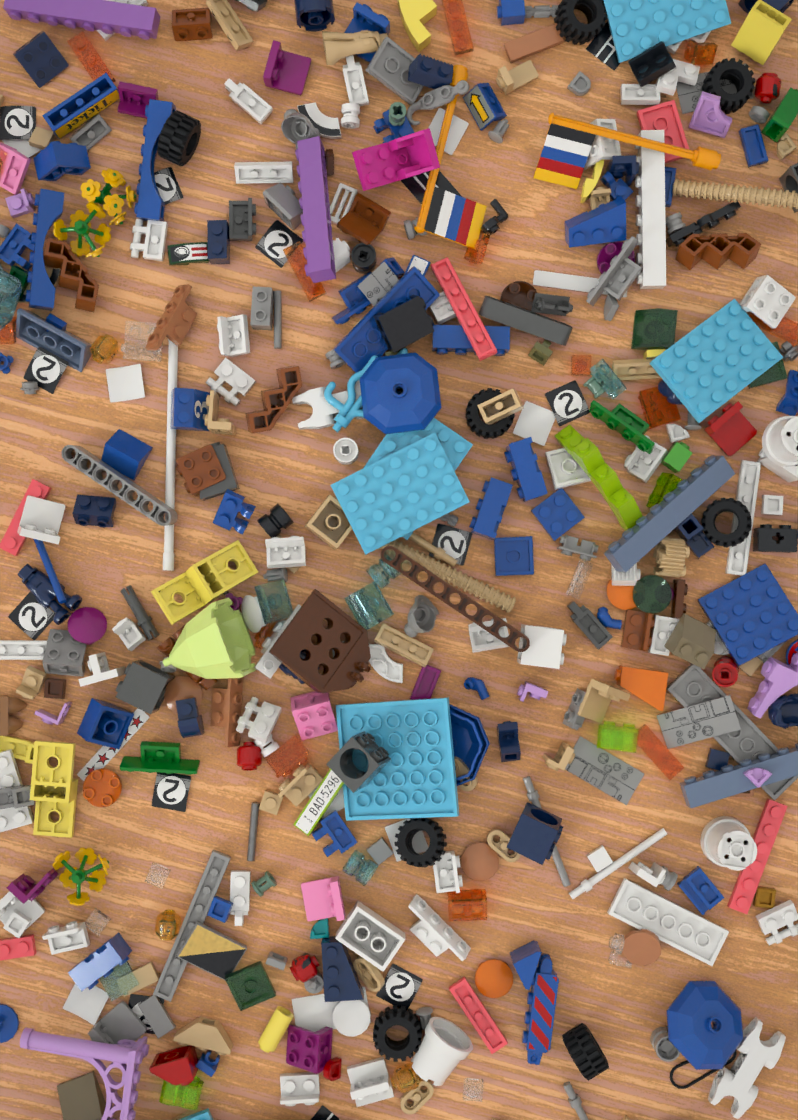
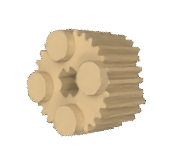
M665 537L654 549L653 558H656L657 563L656 567H654V574L671 577L685 576V558H689L690 548L686 547V542L683 539Z

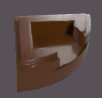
M326 149L327 175H334L333 149Z

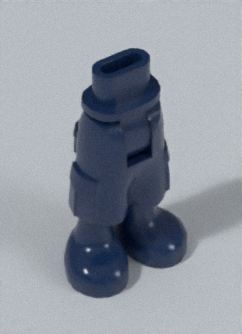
M26 564L17 574L22 579V583L35 596L37 602L44 608L50 607L54 611V623L57 625L63 623L71 616V613L56 601L57 597L49 577L36 567L32 568L29 564ZM60 584L67 600L64 604L71 611H75L82 602V598L78 594L73 596L64 592L65 587Z

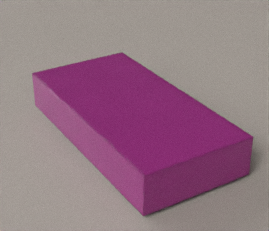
M430 665L422 666L410 700L430 699L441 670Z

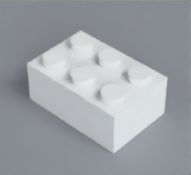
M357 901L337 930L335 939L384 972L405 941V932L360 901Z

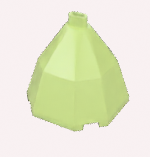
M230 598L209 604L186 623L169 657L163 659L165 667L173 665L176 668L205 679L241 678L256 671L254 668L256 664H251V657L256 655L255 647L242 613L239 610L234 611L230 607L232 605Z

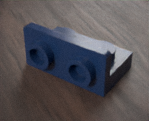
M636 155L612 156L606 172L609 171L615 179L625 176V183L630 186L632 181L635 180L636 174H639V162H636Z

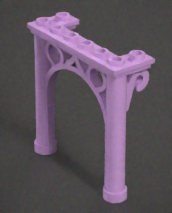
M24 1028L20 1038V1048L80 1058L88 1061L98 1070L106 1088V1107L101 1120H117L112 1116L118 1110H121L120 1120H135L136 1111L133 1108L138 1098L136 1085L141 1077V1071L138 1070L142 1059L148 1055V1037L139 1038L136 1042L123 1039L119 1040L117 1044H108L38 1032L33 1028ZM101 1060L111 1061L112 1063L106 1068ZM117 1067L122 1071L121 1082H115L109 1074L112 1068ZM124 1085L123 1098H120L117 1089Z

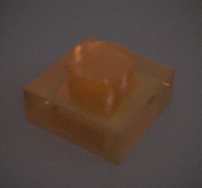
M572 355L571 375L590 376L591 355Z

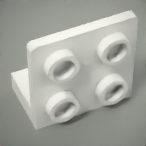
M595 119L589 123L617 131L615 119ZM595 135L584 170L600 160H611L612 156H621L619 141Z
M764 275L755 279L739 304L745 312H752L769 327L775 329L796 297L769 275Z
M28 495L19 523L18 534L59 545L60 536L58 532L66 506Z
M10 891L0 900V921L4 925L15 910L32 920L28 927L45 912V909L36 899L32 902L28 900L23 904Z

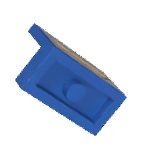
M489 83L477 84L463 97L481 131L493 121H500L507 116Z

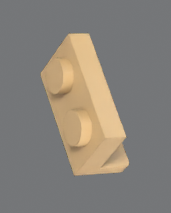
M562 742L555 758L546 754L542 757L545 759V764L556 771L559 768L564 771L567 764L572 763L575 757V753H573L575 749L569 744Z

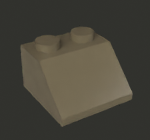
M683 613L664 646L673 655L705 669L714 654L716 629Z

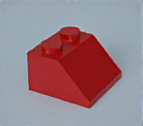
M181 1046L156 1054L149 1068L150 1072L174 1086L179 1084L185 1086L192 1083L198 1071L196 1067L198 1057L195 1046Z

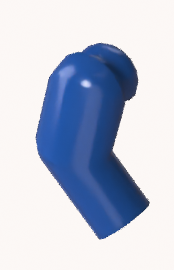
M606 607L598 609L597 618L604 627L621 629L622 620L612 619Z
M469 677L465 680L464 687L468 690L477 691L481 700L490 696L482 680L474 677Z

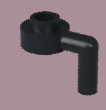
M494 199L490 204L499 216L490 218L482 225L481 230L485 235H493L500 229L498 225L508 219L507 212L497 199Z

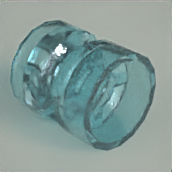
M386 553V559H387V560H392V559L389 557V555ZM382 558L379 559V564H373L366 570L381 589L390 583L389 579H395L401 574L385 563Z
M355 850L345 863L342 871L350 877L355 876V880L365 886L375 873L378 864L370 859L365 860V855Z

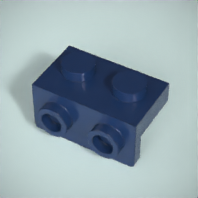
M77 494L73 509L75 523L82 526L113 527L116 498Z

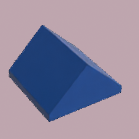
M119 429L105 443L101 460L135 481L153 447Z
M534 940L510 952L512 963L527 990H530L542 953L538 942Z

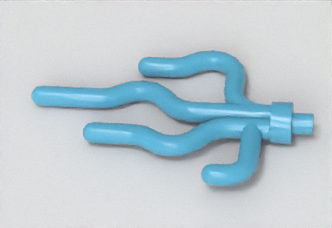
M402 348L398 354H406L408 350ZM373 355L361 371L354 373L347 383L348 399L345 404H342L332 396V391L336 387L335 382H329L324 390L325 400L339 410L333 419L336 423L332 429L336 432H339L342 427L346 429L355 417L364 418L363 409H360L362 407L361 395L355 402V384L378 356Z

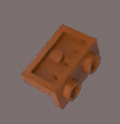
M210 9L172 10V30L175 41L212 39Z
M626 610L621 647L647 651V648H650L652 636H649L650 628L653 629L655 618L652 617L653 613Z

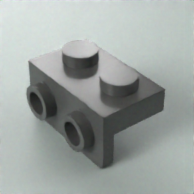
M248 198V201H229V241H252V235H256V223H252V216H256V204H252V198Z

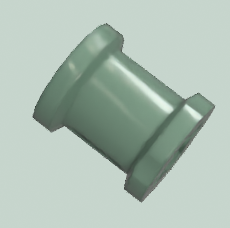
M395 102L389 108V122L393 126H401L405 122L406 107L401 102Z
M597 374L583 384L584 387H588L594 394L595 399L608 389L597 378Z
M266 871L265 875L257 881L251 882L253 889L260 897L270 887L277 885L276 880L269 871Z

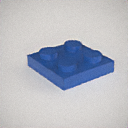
M563 488L558 489L531 510L553 541L585 518Z

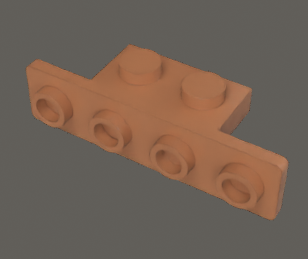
M186 284L176 287L171 301L165 306L164 314L157 321L154 332L148 338V343L145 347L147 350H158L165 337L175 345L182 344L197 316V313L185 303L192 289L191 285Z
M244 677L228 678V688L212 687L210 726L225 728V747L240 745L241 735L236 731V728L238 726L237 721L242 716Z

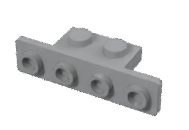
M632 236L623 243L622 251L611 260L610 268L607 272L602 273L596 288H592L588 293L586 302L594 306L604 291L620 301L643 269L628 258L639 242L635 237Z

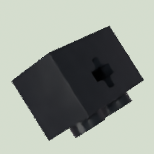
M768 524L760 525V528L754 529L753 552H797L798 529H791V525H779V528H772V525ZM772 536L778 537V541L772 540Z

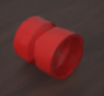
M723 656L718 658L712 672L714 682L721 687L734 685L738 678L739 667H737L732 657Z

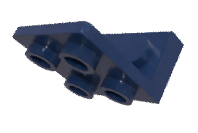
M41 31L13 53L39 88L69 66L44 31Z

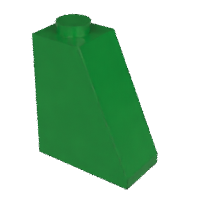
M790 88L761 131L762 134L776 143L789 129L798 114L797 89Z

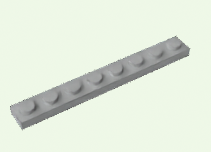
M216 850L212 851L153 995L171 1002L187 965L186 961L177 957V953L196 921L204 924L231 856Z

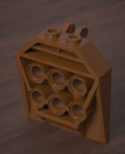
M316 589L312 591L269 650L270 654L317 693L352 688L357 681L362 682L364 680L360 672L365 671L368 673L371 670L368 666L371 655L367 630ZM324 619L328 621L326 629L322 625ZM342 633H344L346 637L344 643H342L340 640V635ZM313 634L317 637L316 644L311 642ZM331 648L335 652L333 658H330L329 651ZM302 650H304L306 653V657L304 660L300 658V652ZM320 664H322L324 668L322 674H319L318 672V666Z

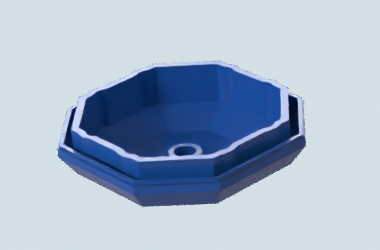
M416 352L376 357L360 377L364 418L384 434L424 430L441 409L437 369ZM402 388L403 393L397 394L396 390Z
M449 704L454 757H459L470 770L467 774L456 777L458 786L476 778L490 743L479 717Z
M689 981L667 1009L668 1039L696 1070L722 1069L744 1039L741 1009L715 981Z

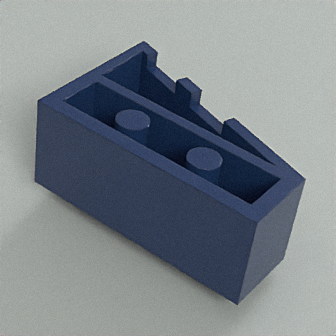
M335 936L322 938L325 1002L364 1000V990L353 967L347 947L336 940Z

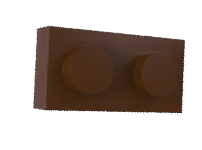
M674 579L671 617L681 618L683 613H686L684 595H687L688 585L685 584V580Z

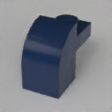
M692 513L675 528L679 537L686 542V545L697 559L714 548V545L703 533L704 528Z
M196 697L176 700L179 719L177 722L181 736L187 738L203 735L205 733L202 715L198 713Z
M506 721L498 724L497 736L501 762L520 760L521 751L517 722Z

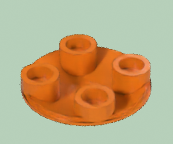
M611 579L608 581L607 597L614 607L630 610L642 602L645 595V587L641 579L637 580L635 586H612Z
M105 768L92 771L83 783L84 798L96 807L112 805L118 800L122 791V784L118 775L112 770Z
M497 959L487 960L479 964L475 973V984L484 996L499 998L510 991L513 984V973L506 962Z

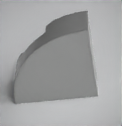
M609 293L604 305V319L611 321L619 304L616 298Z

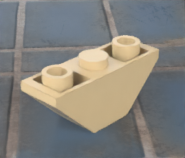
M202 1016L177 1030L173 1039L179 1045H192L202 1051H215L219 1055H230L233 1043L220 1021Z

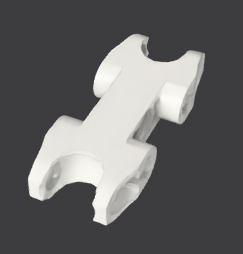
M360 380L355 384V402L361 395ZM326 387L310 389L292 398L294 405L308 404L313 408L311 417L298 423L299 430L322 429L335 424L333 419L339 410L325 400L324 390ZM343 391L332 394V396L342 404H345L348 399V392ZM356 417L357 420L364 419L363 417Z
M757 1017L743 1029L744 1039L737 1048L740 1054L730 1070L725 1067L719 1069L713 1079L708 1096L709 1102L714 1106L723 1097L733 1096L734 1102L730 1113L736 1119H739L752 1106L759 1090L757 1086L753 1085L763 1066L772 1069L776 1065L786 1039L782 1032L777 1031L769 1040H760L759 1036L763 1022Z

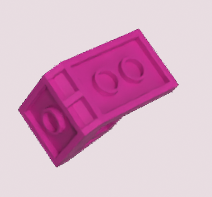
M430 128L352 152L363 191L440 168Z

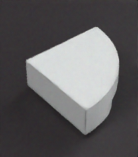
M665 425L670 443L690 437L687 430L679 425Z

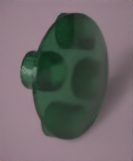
M645 576L638 580L633 588L634 603L643 612L659 613L670 604L672 598L671 587L660 576Z

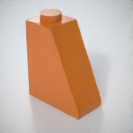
M619 665V669H616L614 676L617 685L653 708L663 711L668 673Z

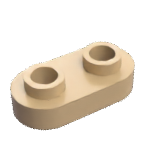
M454 757L456 777L467 774L470 770L459 757ZM477 776L474 780L469 781V785L464 783L458 785V787L463 791L473 790L478 784Z
M493 829L488 833V845L506 861L515 862L520 858L521 854L515 851L512 854L507 852L508 848L506 847L510 837L502 830ZM498 835L500 839L499 841H494L493 837Z
M358 956L353 962L355 971L369 990L373 992L380 991L385 984L382 974L377 967L361 956Z
M422 1078L417 1080L411 1089L409 1088L402 1095L400 1105L404 1113H416L432 1097L434 1090L430 1080L427 1082ZM425 1085L427 1089L422 1090L420 1087ZM412 1099L414 1102L409 1104L407 1100Z

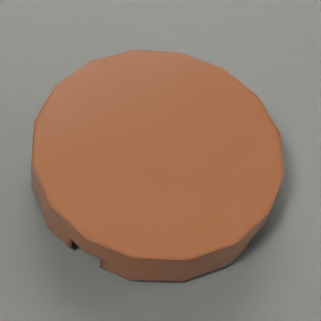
M635 929L625 935L622 941V951L625 958L631 963L646 966L658 960L661 955V944L658 936L647 929L638 931Z

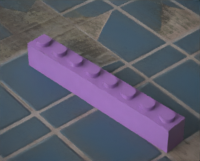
M5 0L3 6L9 17L14 20L27 19L33 23H39L40 21L52 26L60 24L72 29L80 27L87 31L101 30L106 34L120 33L125 37L133 35L145 40L157 38L160 15L156 8L106 0Z
M320 136L297 141L298 149L295 150L297 161H299V165H297V173L300 177L298 188L302 194V197L299 198V203L303 210V214L300 215L302 225L304 226L302 237L304 243H306V247L303 248L304 257L307 259L305 272L307 276H310L313 283L336 279L325 148Z

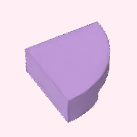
M757 767L750 768L743 773L757 788L772 775L769 771Z

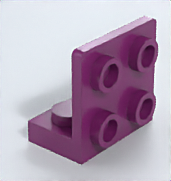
M273 40L263 75L265 86L301 96L311 65V58L282 50L281 42Z
M52 868L36 885L30 876L22 874L11 882L7 889L23 904L28 900L32 902L58 876L57 870Z
M289 1025L286 1063L315 1074L322 1072L326 1062L331 1059L333 1028L326 1026L317 1032H313L295 1025Z

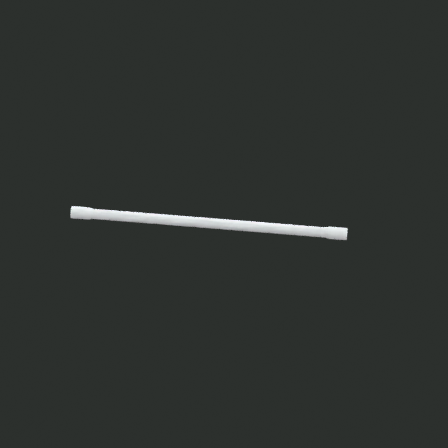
M168 339L165 504L175 510L176 429H170L171 392L174 388H177L178 345H175ZM165 512V521L167 522L169 515ZM174 524L164 526L163 570L174 571Z

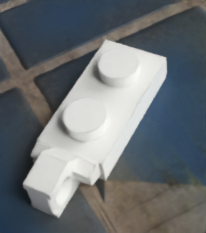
M353 55L346 57L347 64L343 65L342 69L349 103H355L359 106L369 105L362 66L360 62L355 63Z
M231 79L224 83L225 88L230 92L229 97L258 123L262 124L272 113L273 108L244 83L237 85Z
M231 870L230 902L233 903L230 915H235V926H242L244 924V915H248L250 909L251 871Z

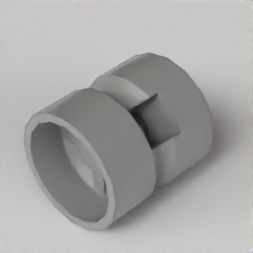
M659 1027L652 1032L650 1042L657 1056L666 1062L676 1060L680 1052L669 1041L668 1028Z

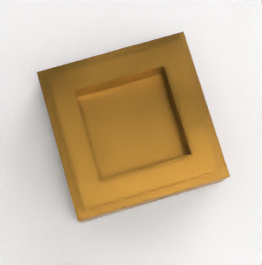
M758 886L754 895L753 905L761 908H773L775 905L776 889Z

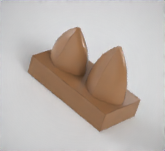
M0 695V736H8V733H13L23 726L19 719L8 716V714L17 713L27 706L21 699Z

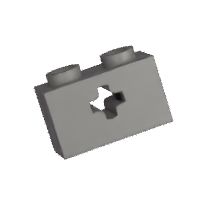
M253 286L250 325L254 330L272 331L274 291L272 287Z

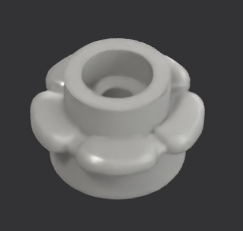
M36 381L22 382V388H20V390L24 391V394H36V390L40 389Z

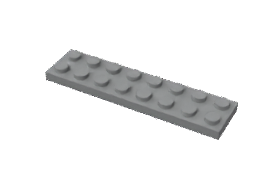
M694 664L686 668L666 688L684 708L727 696L700 667ZM732 701L741 730L718 735L713 738L738 764L745 759H751V761L758 759V756L764 753H770V755L777 753L778 748ZM798 775L762 786L761 788L775 801L798 778Z

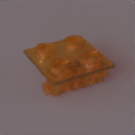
M658 386L639 391L638 399H640L641 406L644 405L641 409L646 411L643 415L647 414L645 418L650 425V429L681 420L677 405L669 403L667 397L659 392Z

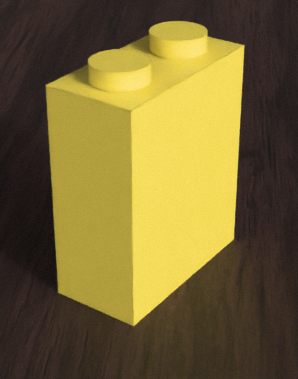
M758 0L750 10L731 46L749 56L755 62L764 65L792 19L764 1Z

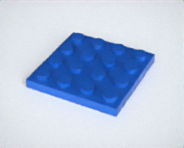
M766 563L698 599V603L712 626L716 629L717 634L737 667L798 635V614Z

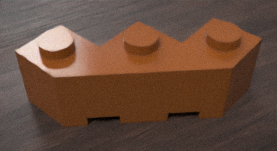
M727 233L711 234L710 236L691 234L679 246L675 260L689 270L702 259L716 270L728 259L745 269L756 259L761 243L747 233H738L737 236H728Z
M47 237L43 257L45 266L61 269L59 287L78 291L75 303L76 309L94 312L99 289L98 283L95 279H92L87 268L75 256L67 242Z
M299 366L276 369L279 388L261 391L264 410L245 413L250 433L272 430L278 418L283 414L292 398L302 387Z

